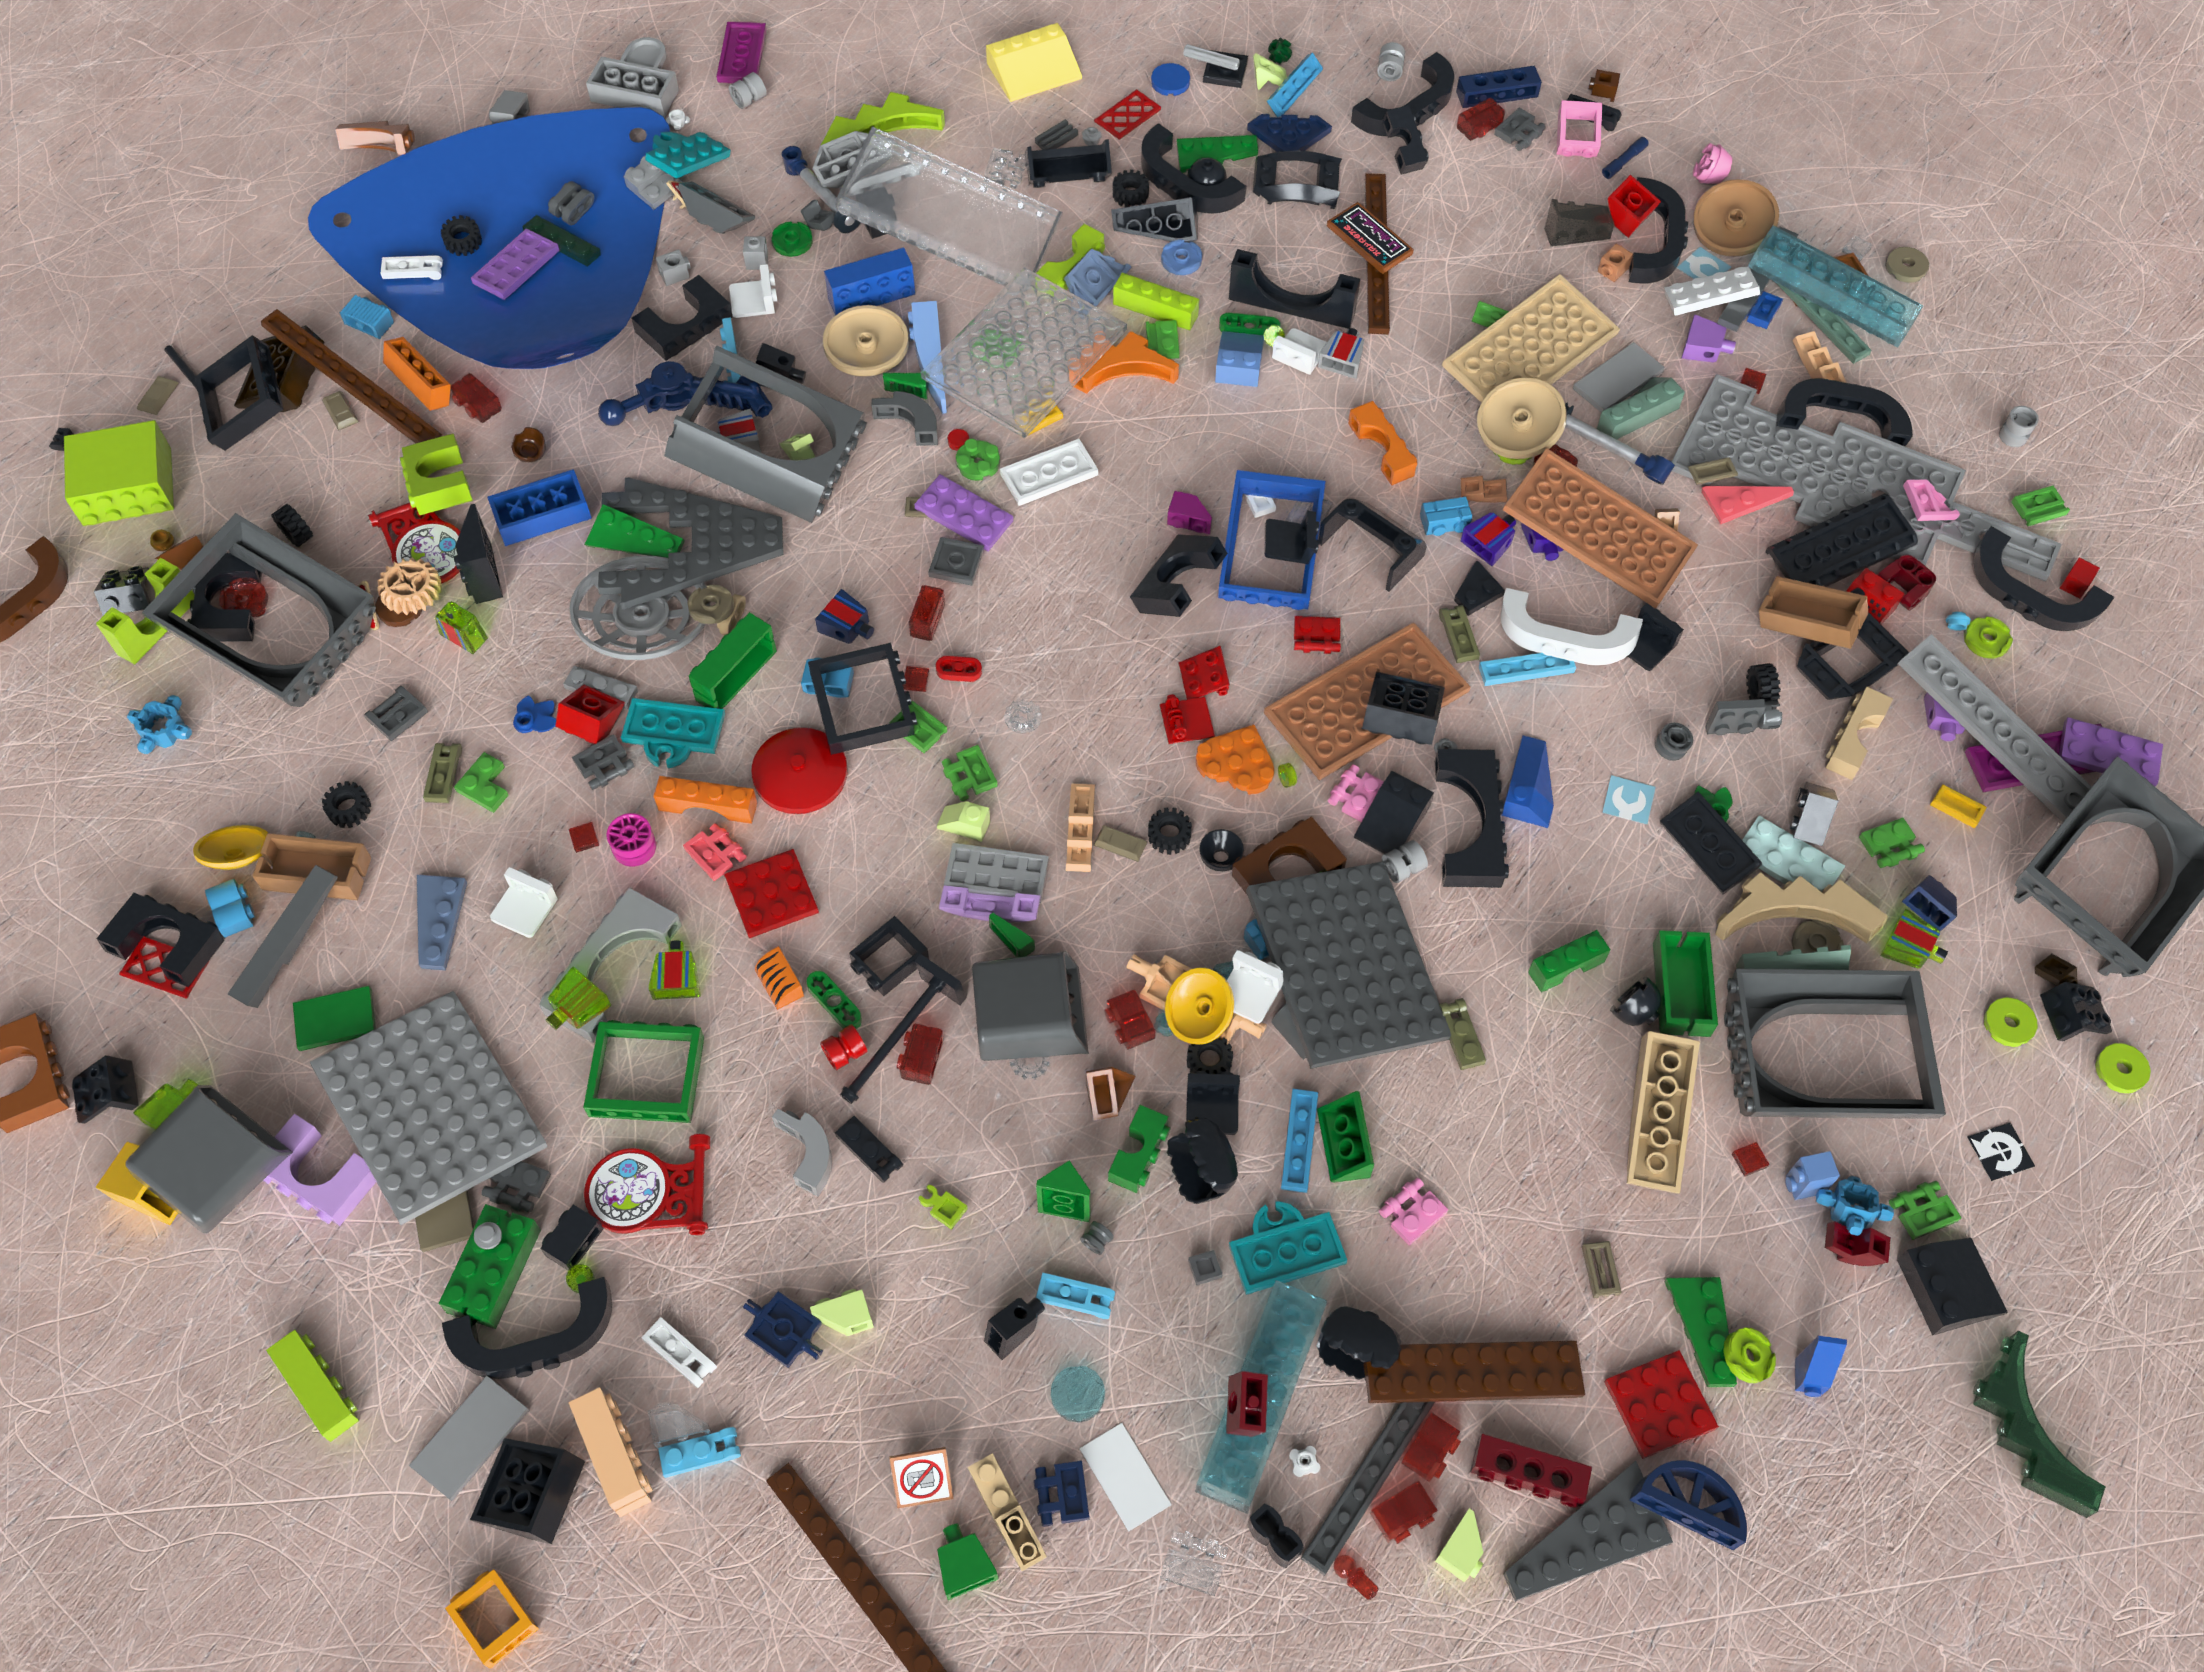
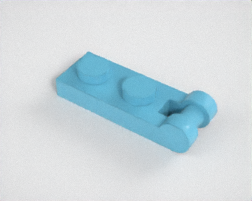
M1042 1273L1036 1298L1042 1303L1095 1315L1102 1319H1109L1111 1313L1109 1308L1110 1302L1114 1300L1116 1292L1106 1287ZM1093 1296L1100 1298L1099 1305L1091 1303Z
M725 1428L716 1433L658 1448L663 1476L666 1478L740 1457V1448L736 1446L735 1442L737 1437L736 1428ZM724 1442L725 1449L718 1452L717 1444Z

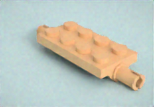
M1134 954L1132 956L1133 960L1130 959L1127 969L1144 976L1147 981L1140 992V998L1165 1011L1166 997L1170 987L1180 975L1192 968L1167 955H1164L1159 963L1151 964ZM1210 1005L1207 1006L1206 1012L1209 1011ZM1233 1013L1228 1027L1220 1035L1219 1039L1222 1040L1224 1037L1227 1039L1228 1044L1236 1030L1240 1028L1260 1039L1261 1033H1264L1267 1024L1262 1022L1254 1023Z

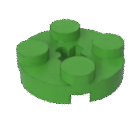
M966 440L965 445L961 446L956 454V465L962 476L975 481L983 480V477L988 475L990 477L993 476L1000 466L998 447L986 441ZM981 458L983 461L979 460L978 463H975L974 459Z

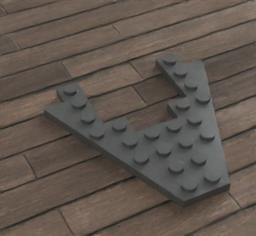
M625 478V492L602 493V505L604 504L625 514L669 512L670 528L692 527V552L669 553L668 569L599 572V595L621 594L622 609H627L784 555L783 522L780 516L687 493L685 490H675L632 478Z

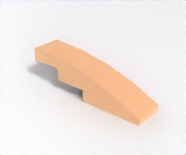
M1815 331L1796 336L1792 340L1812 379L1822 378L1846 383L1838 362H1832L1827 347L1821 348Z
M1071 784L1066 871H1091L1095 784Z

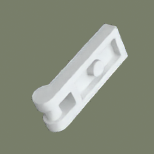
M436 255L382 257L380 273L383 279L430 277L433 280H439L442 274L440 268H442L443 259Z
M661 1317L642 1337L646 1344L687 1378L696 1388L701 1386L704 1382L702 1379L708 1373H712L717 1368L708 1357ZM697 1361L701 1365L693 1372L689 1367Z

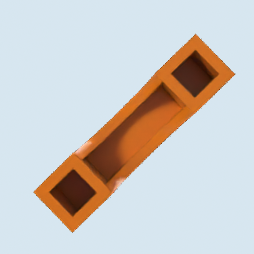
M1374 401L1351 409L1348 424L1359 439L1377 441L1386 449L1387 453L1383 456L1381 471L1389 483L1394 485L1414 477L1417 459L1414 454L1409 452L1404 440L1399 438L1394 426L1384 417L1382 409L1378 408Z
M659 776L653 796L658 811L682 814L685 809L700 807L716 811L729 821L750 824L753 822L757 807L755 792L752 788Z

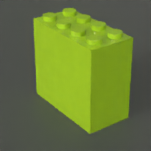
M155 420L64 436L65 500L83 526L174 510L171 447Z

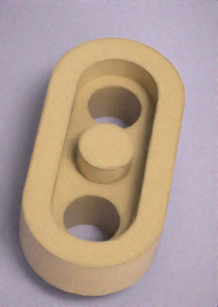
M738 594L732 596L735 607L733 613L726 620L717 623L720 634H729L736 627L745 609V596Z

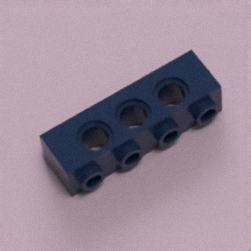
M1528 66L1459 76L1456 93L1462 108L1537 98L1542 81L1536 67Z

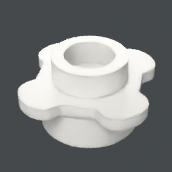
M676 109L669 113L666 122L671 124L675 130H679L684 124L690 122V118L685 116L682 110Z
M1307 1446L1303 1450H1291L1289 1458L1293 1460V1473L1295 1476L1302 1477L1303 1475L1319 1472L1320 1464L1316 1461V1449L1313 1446ZM1303 1459L1307 1460L1306 1464L1302 1462Z

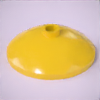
M237 825L215 830L196 842L193 847L194 857L202 865L214 869L233 870L248 866L257 861L259 857H263L261 850L268 832L260 827L250 825Z
M1194 968L1180 975L1170 987L1165 1002V1016L1173 1034L1184 1042L1196 1045L1206 1044L1218 1038L1228 1027L1234 1010V997L1229 983L1220 973L1208 968ZM1210 1005L1209 1011L1206 1012L1207 1006Z

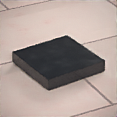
M1213 51L1238 58L1240 65L1234 71L1207 63L1203 83L1242 88L1248 56Z

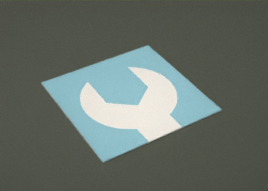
M1699 247L1677 268L1695 279L1712 276L1718 272H1727L1731 266L1702 247Z
M1611 775L1602 813L1648 824L1656 787Z

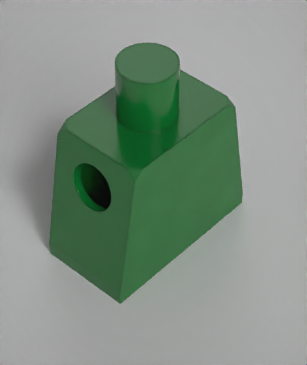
M958 1523L943 1529L947 1544L939 1547L937 1552L947 1600L999 1579L994 1565L975 1533L963 1537Z

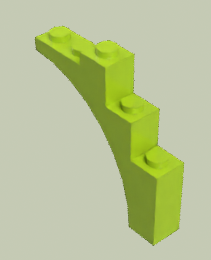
M890 92L882 108L863 104L855 120L836 116L821 145L854 131L871 134L876 137L895 130L910 128H928L942 131L945 126L944 110L909 102V96Z

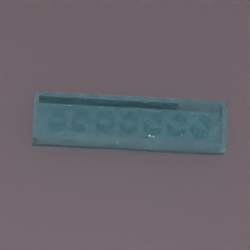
M1774 225L1757 248L1748 265L1755 272L1768 277L1775 283H1779L1792 292L1805 297L1812 303L1818 304L1829 310V312L1844 318L1849 323L1857 325L1897 348L1923 308V305Z
M1275 1281L1241 1371L1268 1375L1266 1432L1253 1437L1227 1434L1226 1407L1197 1481L1196 1493L1248 1514L1324 1313L1327 1300L1280 1281Z

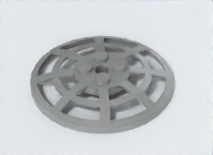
M657 556L626 557L600 566L588 574L576 587L569 608L573 628L586 645L601 654L624 660H646L673 653L692 642L706 624L699 623L688 636L681 634L690 618L688 600L681 591L627 609H622L621 596L618 594H602L597 600L593 612L579 610V605L587 591L593 585L598 588L599 572L622 571L631 568L646 570V567L668 569L669 559ZM703 582V583H700V584H697V585H694V586L696 587V589H698V588H701V589L706 588V585H705L704 582ZM675 596L683 609L669 611L667 602ZM609 599L615 603L613 614L601 613L603 606ZM638 613H640V614L647 613V614H645V615H643V616H637ZM683 617L675 631L666 627L669 619ZM578 618L593 620L594 627L602 638L591 641L586 637L580 628ZM600 621L614 622L618 629L608 635L602 628ZM660 633L666 637L646 644L648 636ZM624 635L637 637V644L624 643L617 639ZM672 640L677 641V643L666 648L646 652V649L662 646ZM611 643L620 648L636 650V653L614 651L603 646Z

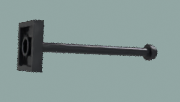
M919 954L914 962L921 979L927 982L929 987L848 1088L844 1086L841 1089L840 1096L850 1104L859 1099L856 1095L937 992L943 993L960 1006L966 999L960 980L922 954Z

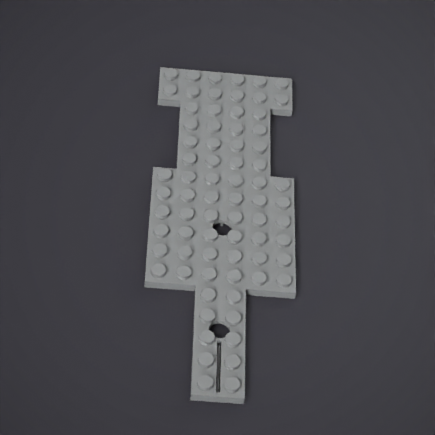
M1716 374L1672 460V463L1675 465L1672 470L1673 472L1693 479L1688 466L1730 457L1738 473V476H1735L1737 479L1755 486L1792 487L1794 493L1788 499L1801 503L1794 520L1811 527L1873 499L1872 494L1876 493L1877 490L1890 495L1916 532L1918 538L1915 546L1889 557L1894 560L1903 555H1911L1926 566L1937 539L1975 553L1981 541L1979 535L1987 532L1990 526L2011 537L2001 555L2002 565L2046 582L2062 545L2046 537L1953 502L1966 472L1962 468L1843 422H1839L1833 436L1802 424L1798 430L1779 427L1776 422V414L1750 405L1757 389ZM1927 479L1934 486L1935 490L1946 498L1944 504L1951 511L1955 509L1959 511V517L1956 520L1917 521L1903 487L1904 483L1907 480Z

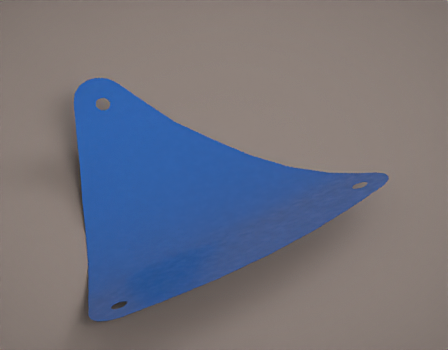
M642 107L587 109L532 115L473 128L418 147L358 176L321 197L312 206L309 213V230L315 240L359 284L426 335L454 351L486 365L506 369H540L564 364L596 352L616 337L627 325L640 300L653 261L664 203L653 210L627 188L624 176L628 168L638 166L646 153L653 150L654 136L658 135L661 137V132H670V127L663 116L655 111ZM635 128H641L645 130L647 136L642 142H634L629 137L630 132ZM570 181L580 185L581 189H587L594 194V202L591 208L574 225L567 224L562 220V217L558 218L552 215L548 207L549 200L556 196L565 183ZM342 212L349 214L351 223L348 226L337 227L333 223L336 214ZM459 215H463L464 219L468 216L470 220L474 219L477 223L482 243L478 245V250L473 249V254L467 252V256H464L463 253L460 256H456L455 252L452 254L446 249L441 236V229H443V223L447 225V219L453 220V216H456V219H459ZM525 229L551 240L559 246L560 251L505 300L472 283L471 277ZM461 232L456 234L454 238L463 239L469 233ZM436 255L443 259V265L440 268L442 274L439 280H433L430 277L383 279L380 273L382 257ZM574 353V354L571 355V356L557 359V358L560 357V356Z

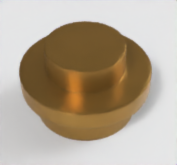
M157 530L150 537V544L156 551L168 550L174 544L173 535L166 530Z

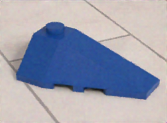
M1523 735L1501 816L1548 828L1554 803L1546 741Z

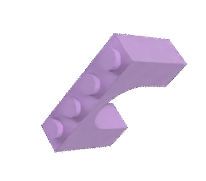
M294 1114L275 1136L277 1140L293 1153L279 1164L263 1181L267 1184L273 1181L278 1185L276 1189L286 1197H289L291 1194L298 1198L295 1202L307 1211L312 1207L318 1211L316 1216L327 1224L333 1221L340 1226L376 1181L364 1159L354 1153L339 1172L326 1183L316 1186L301 1184L298 1179L300 1163L322 1135L313 1125Z

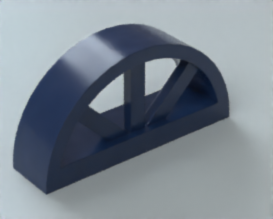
M1686 1460L1662 1464L1642 1478L1631 1493L1630 1501L1731 1550H1735L1746 1543V1517L1738 1496L1725 1479L1702 1464ZM1674 1476L1686 1478L1694 1482L1689 1503H1687ZM1663 1477L1672 1495L1652 1486L1654 1480ZM1704 1488L1717 1503L1699 1509ZM1722 1512L1723 1515H1724L1725 1521L1722 1520V1519H1720V1518H1718V1517H1716V1516H1714V1515L1717 1514V1513Z

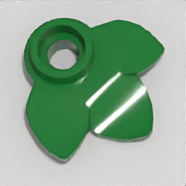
M1697 786L1694 794L1699 792L1727 822L1729 818L1728 810L1733 804L1729 790L1723 787L1714 795L1707 789Z

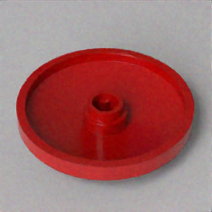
M803 727L781 731L766 740L754 756L751 774L756 792L767 805L784 813L805 814L822 809L836 799L846 783L848 768L844 752L831 755L826 733L817 729Z

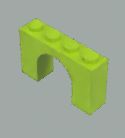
M454 433L402 447L403 457H400L406 480V488L409 493L408 498L412 508H417L419 515L473 501L463 470L440 477L427 478L435 471L463 463Z
M162 558L145 573V576L155 590V598L180 572L177 566ZM191 590L171 612L181 617L190 608V601L194 600V592ZM113 607L96 623L116 654L134 665L167 632V630L146 617L139 623L134 624L129 616Z

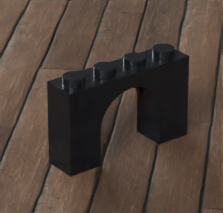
M700 275L682 285L685 300L698 311L692 320L682 324L667 323L649 307L631 318L635 333L665 361L676 356L679 352L722 325V319L733 318L730 302Z
M1178 534L1130 596L1139 613L1180 617L1192 600L1182 584L1170 582L1176 576L1189 569H1217L1228 554L1219 537Z
M225 553L193 588L194 600L190 601V611L192 614L191 619H188L187 622L220 642L253 641L255 621L250 609H219L211 605V600L218 591L228 586L261 585L262 572L231 553Z
M133 893L96 938L105 952L126 960L140 940L151 932L160 929L179 931L180 936L177 944L160 964V968L167 979L186 987L191 985L202 968H204L225 941L217 925L213 922L207 921L205 923L189 912L184 914L170 904L166 903L163 905L149 895L141 896L137 893Z

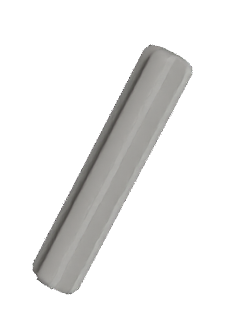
M1189 44L1184 48L1183 55L1189 58L1234 71L1240 65L1238 58Z

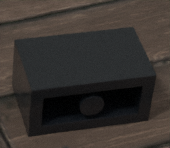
M574 1204L569 1210L562 1213L558 1221L559 1224L553 1232H549L544 1237L540 1248L547 1258L571 1273L604 1229L598 1219Z

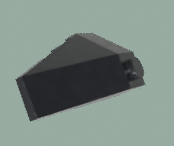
M1195 197L1111 210L1114 231L1170 242L1179 239L1185 240L1184 242L1198 240V216Z

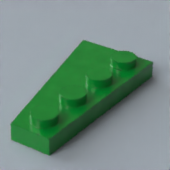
M1256 135L1180 138L1176 141L1179 171L1182 173L1187 172V169L1201 158H1213L1223 164L1228 159L1236 161L1258 155Z
M603 504L584 545L592 548L597 547L605 550H616L630 554L669 559V553L681 551L685 540Z
M1666 1278L1664 1282L1672 1294L1673 1304L1677 1314H1680L1687 1339L1691 1341L1695 1351L1694 1356L1706 1386L1735 1387L1737 1385L1736 1376L1728 1367L1723 1352L1725 1340L1729 1335L1721 1278Z

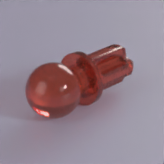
M1349 1555L1337 1557L1334 1562L1335 1573L1340 1578L1348 1579L1347 1585L1354 1587L1366 1600L1374 1598L1379 1588L1365 1574V1569L1363 1567L1357 1568L1355 1560Z

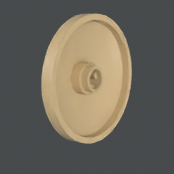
M862 305L846 309L830 320L823 333V346L827 359L838 370L854 376H874L891 370L903 360L908 350L909 337L905 323L897 314L883 307Z
M1517 378L1498 385L1484 398L1477 415L1478 430L1484 444L1494 453L1511 459L1531 458L1542 454L1546 448L1550 449L1561 437L1567 420L1565 403L1560 393L1549 383L1535 378Z

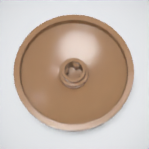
M1740 179L1721 182L1707 190L1699 199L1694 211V230L1700 242L1712 252L1733 257L1748 255L1764 247L1774 236L1778 227L1779 207L1772 193L1756 182Z

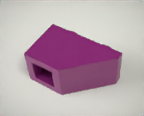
M1174 491L1168 509L1167 525L1210 535L1212 517L1198 497Z

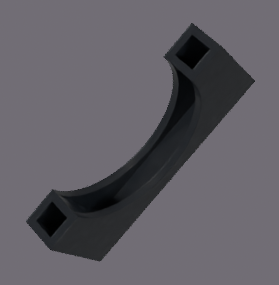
M1237 249L1231 263L1229 300L1349 329L1356 313L1360 278L1340 274L1336 284L1326 292L1315 295L1296 294L1280 288L1265 276L1258 263V254Z

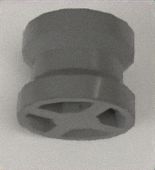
M1093 1221L1089 1232L1083 1234L1080 1240L1089 1250L1102 1255L1105 1251L1104 1246L1114 1239V1235L1105 1226Z

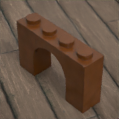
M1311 816L1305 821H1298L1287 832L1282 831L1278 833L1267 844L1262 843L1258 845L1249 855H1243L1239 861L1233 864L1232 877L1246 893V889L1250 885L1276 881L1269 871V866L1275 859L1281 856L1295 855L1309 862L1317 873L1344 869L1347 858Z

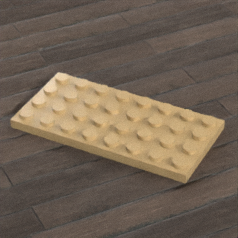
M1559 274L1446 358L1442 366L1482 403L1490 391L1512 379L1535 378L1552 385L1616 336L1620 328Z

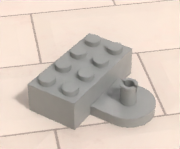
M643 37L632 41L627 46L620 60L601 56L586 82L590 101L618 108L642 107L653 110L665 117L679 92L676 73L661 69L667 57L664 44L658 39Z

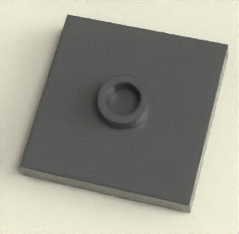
M940 537L928 572L929 577L972 586L984 552V545Z

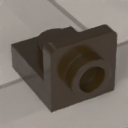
M2052 953L2035 966L2036 975L2056 986L2064 982L2078 984L2077 967Z

